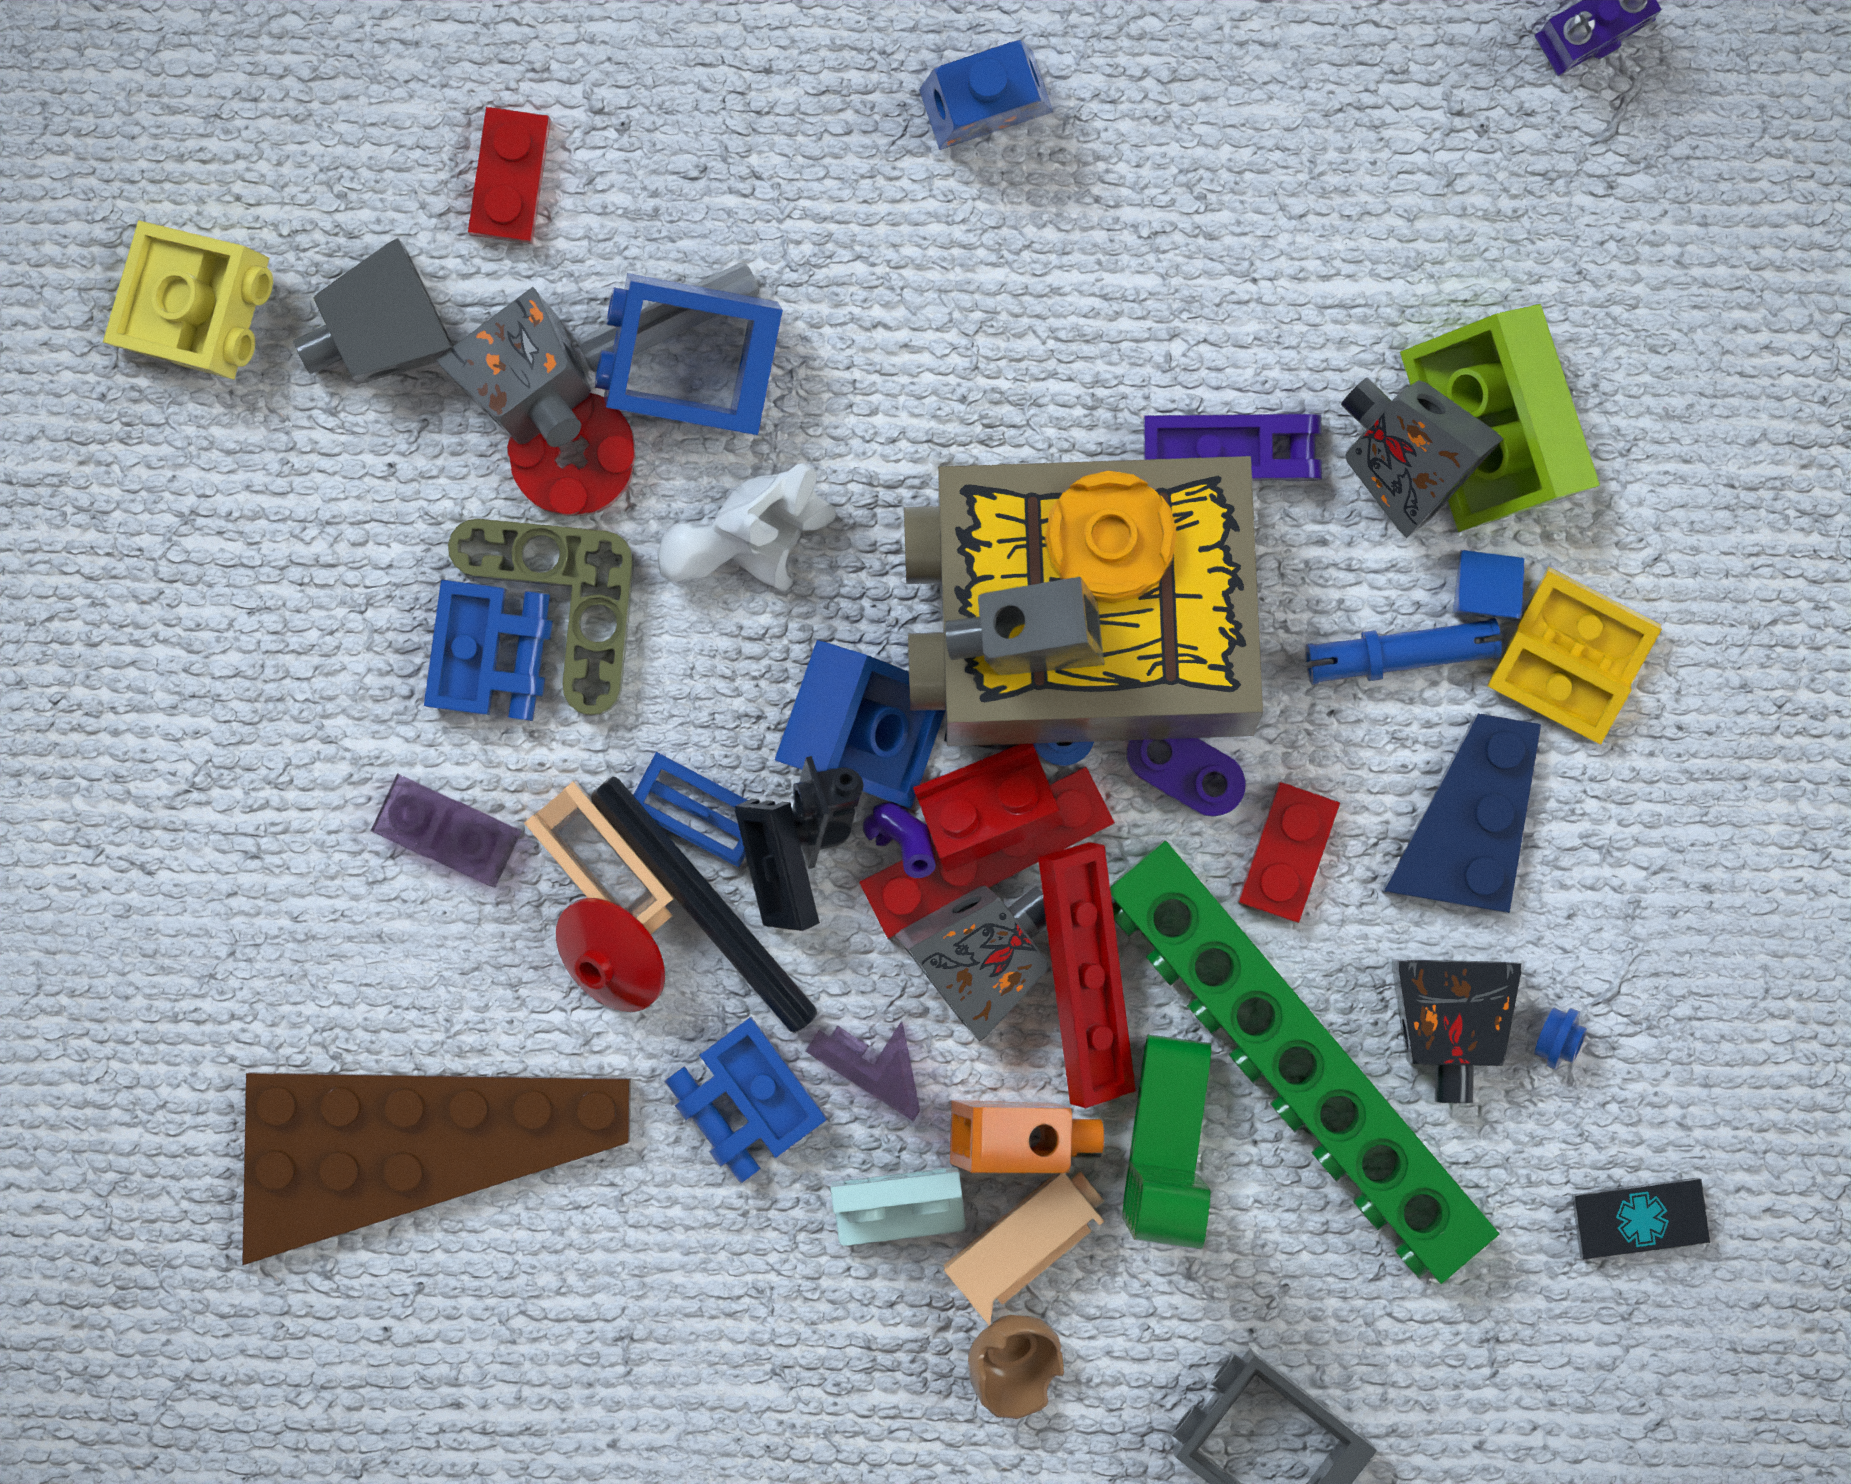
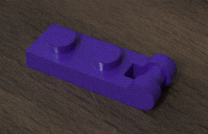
M1145 415L1143 418L1144 460L1251 456L1252 481L1322 480V460L1316 459L1315 436L1322 435L1321 415ZM1272 436L1290 437V459H1273Z

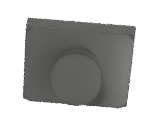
M399 238L390 241L318 292L313 298L326 325L293 340L295 348L310 375L343 359L351 377L359 384L436 363L438 357L453 347L405 245Z
M1081 577L983 593L978 595L979 617L949 620L945 623L946 643L951 660L984 656L985 661L998 675L1105 665L1098 601ZM1025 625L1018 636L1009 638L1014 628Z

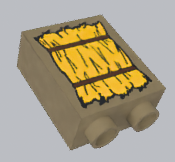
M1251 456L938 466V506L904 507L906 584L941 583L943 632L908 633L910 711L946 710L947 746L1254 736L1263 714ZM1104 471L1134 474L1147 482L1148 486L1153 488L1159 496L1161 495L1170 506L1177 534L1172 562L1160 582L1135 599L1117 603L1098 601L1105 665L998 675L985 661L984 656L957 660L950 659L946 643L945 623L949 620L979 617L978 595L1061 580L1050 565L1045 536L1050 510L1057 499L1059 500L1062 493L1068 490L1070 485L1083 476ZM1025 625L1014 628L1009 638L1018 636Z

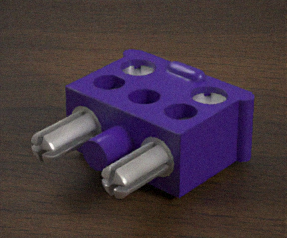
M1582 0L1550 18L1542 30L1534 36L1557 76H1560L1592 57L1601 59L1619 49L1622 43L1621 40L1656 20L1655 17L1662 9L1657 0Z

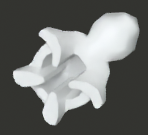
M800 463L780 474L758 476L754 479H749L730 494L710 525L696 523L673 524L664 534L658 549L660 575L675 583L688 579L706 578L721 564L732 559L760 581L786 591L794 581L787 576L786 560L789 551L800 538L802 531H813L823 528L834 522L836 516L835 507L819 498L813 489L817 482V472L806 463Z

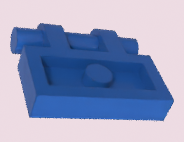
M441 580L424 706L490 715L493 690L511 693L508 718L533 721L536 696L543 697L545 678L539 677L544 640H551L553 621L547 620L550 595L525 591L522 616L503 614L507 589ZM501 634L519 636L514 673L496 671Z
M752 1016L699 1055L714 1075L704 1084L699 1086L685 1066L664 1081L679 1100L674 1105L685 1121L689 1118L693 1119L714 1147L709 1151L711 1156L720 1167L726 1164L740 1184L761 1169L746 1149L756 1140L761 1138L774 1157L777 1158L828 1119ZM724 1092H727L748 1120L745 1125L733 1132L712 1103Z

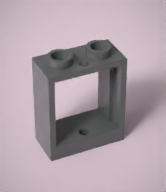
M1249 1348L1242 1359L1232 1354L1225 1361L1211 1381V1385L1217 1389L1215 1394L1202 1410L1194 1404L1180 1419L1171 1434L1178 1440L1172 1448L1175 1458L1209 1484H1242L1202 1453L1199 1448L1256 1375L1340 1440L1307 1484H1352L1377 1452V1449L1368 1439L1251 1348Z

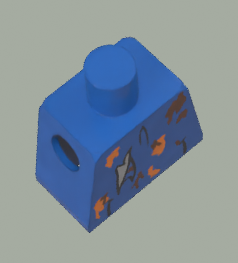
M1022 40L1012 41L936 67L919 89L939 150L1053 113L1034 52Z

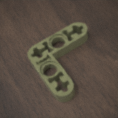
M471 519L459 524L451 533L448 551L454 566L464 574L484 579L572 587L563 673V694L568 704L579 713L595 716L612 710L619 701L622 692L634 558L628 543L618 534L603 530L488 519ZM475 531H484V537L487 542L494 545L507 546L505 533H518L511 550L514 570H502L506 558L496 555H485L482 558L481 566H472L471 556L461 552L462 542L473 541ZM545 536L556 542L560 556L553 569L538 573L527 567L524 562L523 552L530 540ZM601 543H611L612 552L622 557L621 567L610 568L607 584L609 589L621 587L620 600L618 601L601 594L582 597L584 584L597 588L598 570L595 566L587 564L588 554L599 553ZM602 605L613 611L617 626L609 639L602 642L590 641L582 633L580 621L587 609ZM578 647L596 653L615 650L613 664L600 660L599 678L610 683L609 694L598 695L596 705H586L585 695L575 691L576 680L587 679L590 663L588 658L576 661Z

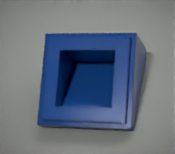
M1460 550L1452 613L1509 621L1520 620L1523 602L1524 558Z

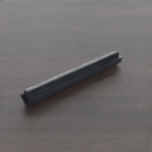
M614 776L608 778L596 788L591 795L594 805L789 1031L797 1033L810 1024L817 1015L816 1007L619 778Z

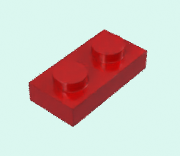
M486 107L468 226L470 236L533 244L551 123L548 115Z
M1278 782L1237 902L1299 923L1341 802L1283 782Z

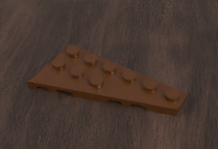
M246 1073L242 1266L630 1142L631 1078Z

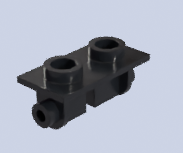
M812 756L805 758L800 781L793 784L794 804L792 808L808 869L815 868L821 849L839 846L847 841L856 813L854 807L858 806L864 787L861 776L850 768L840 767L817 772Z

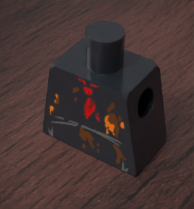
M1392 959L1393 979L1407 1062L1411 1064L1435 1065V1102L1473 1103L1474 1066H1503L1521 977V963Z

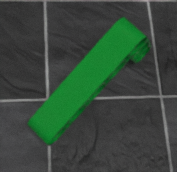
M1147 1035L1122 1209V1219L1136 1241L1203 1249L1208 1225L1211 1191L1195 1171L1209 1077L1211 1043Z

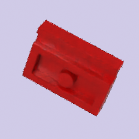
M1033 743L1016 745L913 787L946 872L1065 824Z

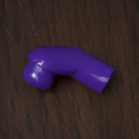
M895 803L876 805L873 808V814L867 816L863 821V832L868 840L876 837L875 843L877 846H886L894 839L901 847L906 874L913 878H923L930 875L936 865L931 834L927 824Z

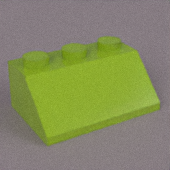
M1541 304L1496 313L1400 351L1410 386L1416 381L1426 382L1496 431L1503 438L1501 443L1448 500L1458 533L1600 486Z

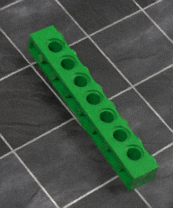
M1162 840L1110 884L1114 921L1128 937L1137 930L1141 932L1154 948L1146 956L1147 960L1170 986L1180 978L1196 997L1187 1007L1211 1035L1219 1028H1222L1236 1044L1237 1048L1228 1054L1253 1084L1262 1076L1279 1095L1270 1105L1294 1133L1304 1125L1320 1145L1311 1153L1336 1182L1345 1174L1362 1193L1353 1201L1354 1204L1377 1230H1380L1385 1224L1392 1228L1403 1241L1394 1251L1419 1280L1429 1272L1436 1281L1442 1284L1500 1235L1166 840ZM1168 899H1176L1183 903L1189 914V922L1186 929L1173 937L1162 935L1156 929L1153 920L1157 906ZM1211 948L1222 950L1230 962L1228 976L1217 985L1202 983L1195 971V963L1198 956ZM1253 997L1262 998L1271 1009L1270 1023L1262 1032L1256 1034L1245 1033L1237 1022V1011L1245 1000ZM1304 1047L1312 1057L1313 1065L1310 1074L1300 1082L1292 1083L1285 1081L1279 1072L1281 1055L1289 1048ZM1334 1096L1347 1097L1354 1108V1116L1351 1123L1340 1131L1327 1130L1320 1118L1323 1104ZM1377 1145L1389 1146L1395 1156V1166L1392 1172L1380 1180L1367 1178L1362 1168V1160L1365 1153ZM1416 1195H1430L1436 1203V1216L1434 1220L1424 1228L1415 1229L1409 1227L1404 1218V1208L1407 1202Z

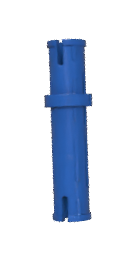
M1489 618L1486 621L1400 632L1378 636L1377 631L1372 630L1362 632L1361 639L1321 644L1310 643L1305 646L1306 662L1332 659L1333 664L1307 668L1310 683L1316 685L1319 682L1365 675L1368 681L1383 679V673L1405 671L1490 658L1494 660L1500 659L1502 656L1501 640L1479 644L1474 642L1476 638L1499 635L1500 629L1497 620Z

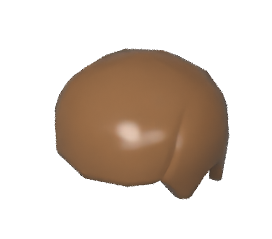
M1007 1315L997 1319L976 1337L968 1353L970 1382L981 1404L994 1416L1019 1419L1041 1411L1047 1406L1049 1383L1055 1376L1064 1375L1063 1355L1060 1351L1061 1343L1056 1332L1040 1318Z

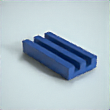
M656 752L633 796L658 825L740 868L746 855L738 823L656 779L663 769L734 808L736 805L748 800ZM652 792L739 838L736 847L733 850L644 803L648 794Z

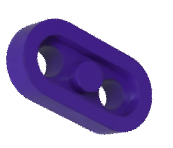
M1201 739L1128 740L1126 759L1132 772L1139 779L1193 811L1204 816H1221L1234 810L1241 802L1246 789V780L1240 765L1234 759ZM1153 740H1163L1170 746L1171 756L1166 763L1155 764L1148 758L1147 748ZM1210 772L1221 774L1226 782L1224 792L1218 797L1207 795L1202 788V780Z

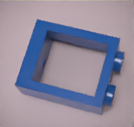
M627 273L624 289L616 287L612 289L606 325L617 327L612 352L605 350L600 352L595 377V388L605 390L604 401L607 408L758 435L783 309L778 301ZM643 300L748 320L731 409L626 389Z

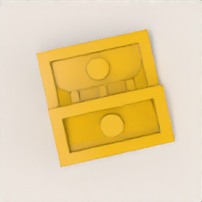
M1548 566L1493 671L1488 687L1601 745L1632 690L1631 684L1659 636L1662 626L1660 623Z

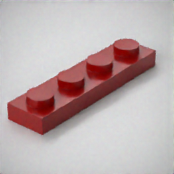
M1087 767L1050 785L1065 824L947 872L943 867L935 845L932 844L936 866L930 875L923 878L908 876L904 871L903 860L860 881L859 883L887 939L897 934L903 928L970 891L985 885L989 888L1038 863V857L1064 850L1115 824Z
M1092 842L1038 857L1069 1100L1071 1105L1085 1109L1136 1091L1105 845Z

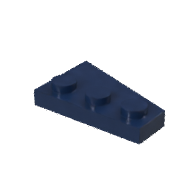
M1479 713L1475 714L1446 768L1426 811L1412 832L1401 858L1382 889L1383 892L1510 913L1541 724Z

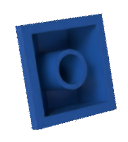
M817 640L775 761L802 770L805 758L812 756L817 772L840 767L850 768L861 776L864 793L911 809L916 797L913 787L920 785L946 710L910 711L909 671L869 655Z

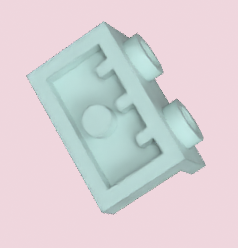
M959 1167L831 1183L833 1213L836 1215L839 1243L843 1246L961 1232L966 1227Z

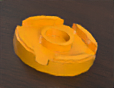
M1104 471L1083 476L1070 485V488L1062 493L1059 500L1057 499L1049 512L1045 544L1050 565L1061 580L1081 577L1097 601L1117 603L1138 598L1160 582L1172 562L1177 531L1170 506L1161 495L1159 496L1153 488L1148 486L1147 482L1134 474Z

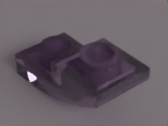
M398 773L370 830L419 855L433 859L496 888L522 832L521 829Z

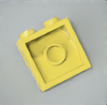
M138 220L103 343L123 350L170 361L182 367L234 380L238 366L243 367L247 365L254 353L255 336L249 328L256 305H263L268 300L272 291L273 276L267 268L270 258L243 245Z

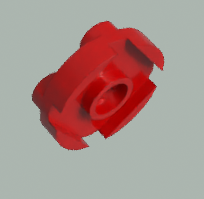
M590 393L588 398L572 409L581 423L580 432L572 442L578 441L582 437L589 444L583 452L588 460L583 468L578 469L573 464H568L563 469L560 468L556 462V459L562 453L560 448L550 446L541 433L524 444H518L512 437L509 438L507 450L513 478L523 494L544 511L568 517L593 515L614 504L631 483L636 460L634 433L631 426L620 410L606 407L604 397Z

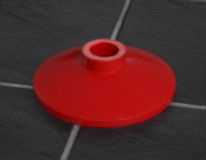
M599 898L577 900L562 912L556 926L558 952L568 973L584 992L604 1006L622 1012L644 1010L658 999L665 984L663 958L655 940L635 916L621 906Z

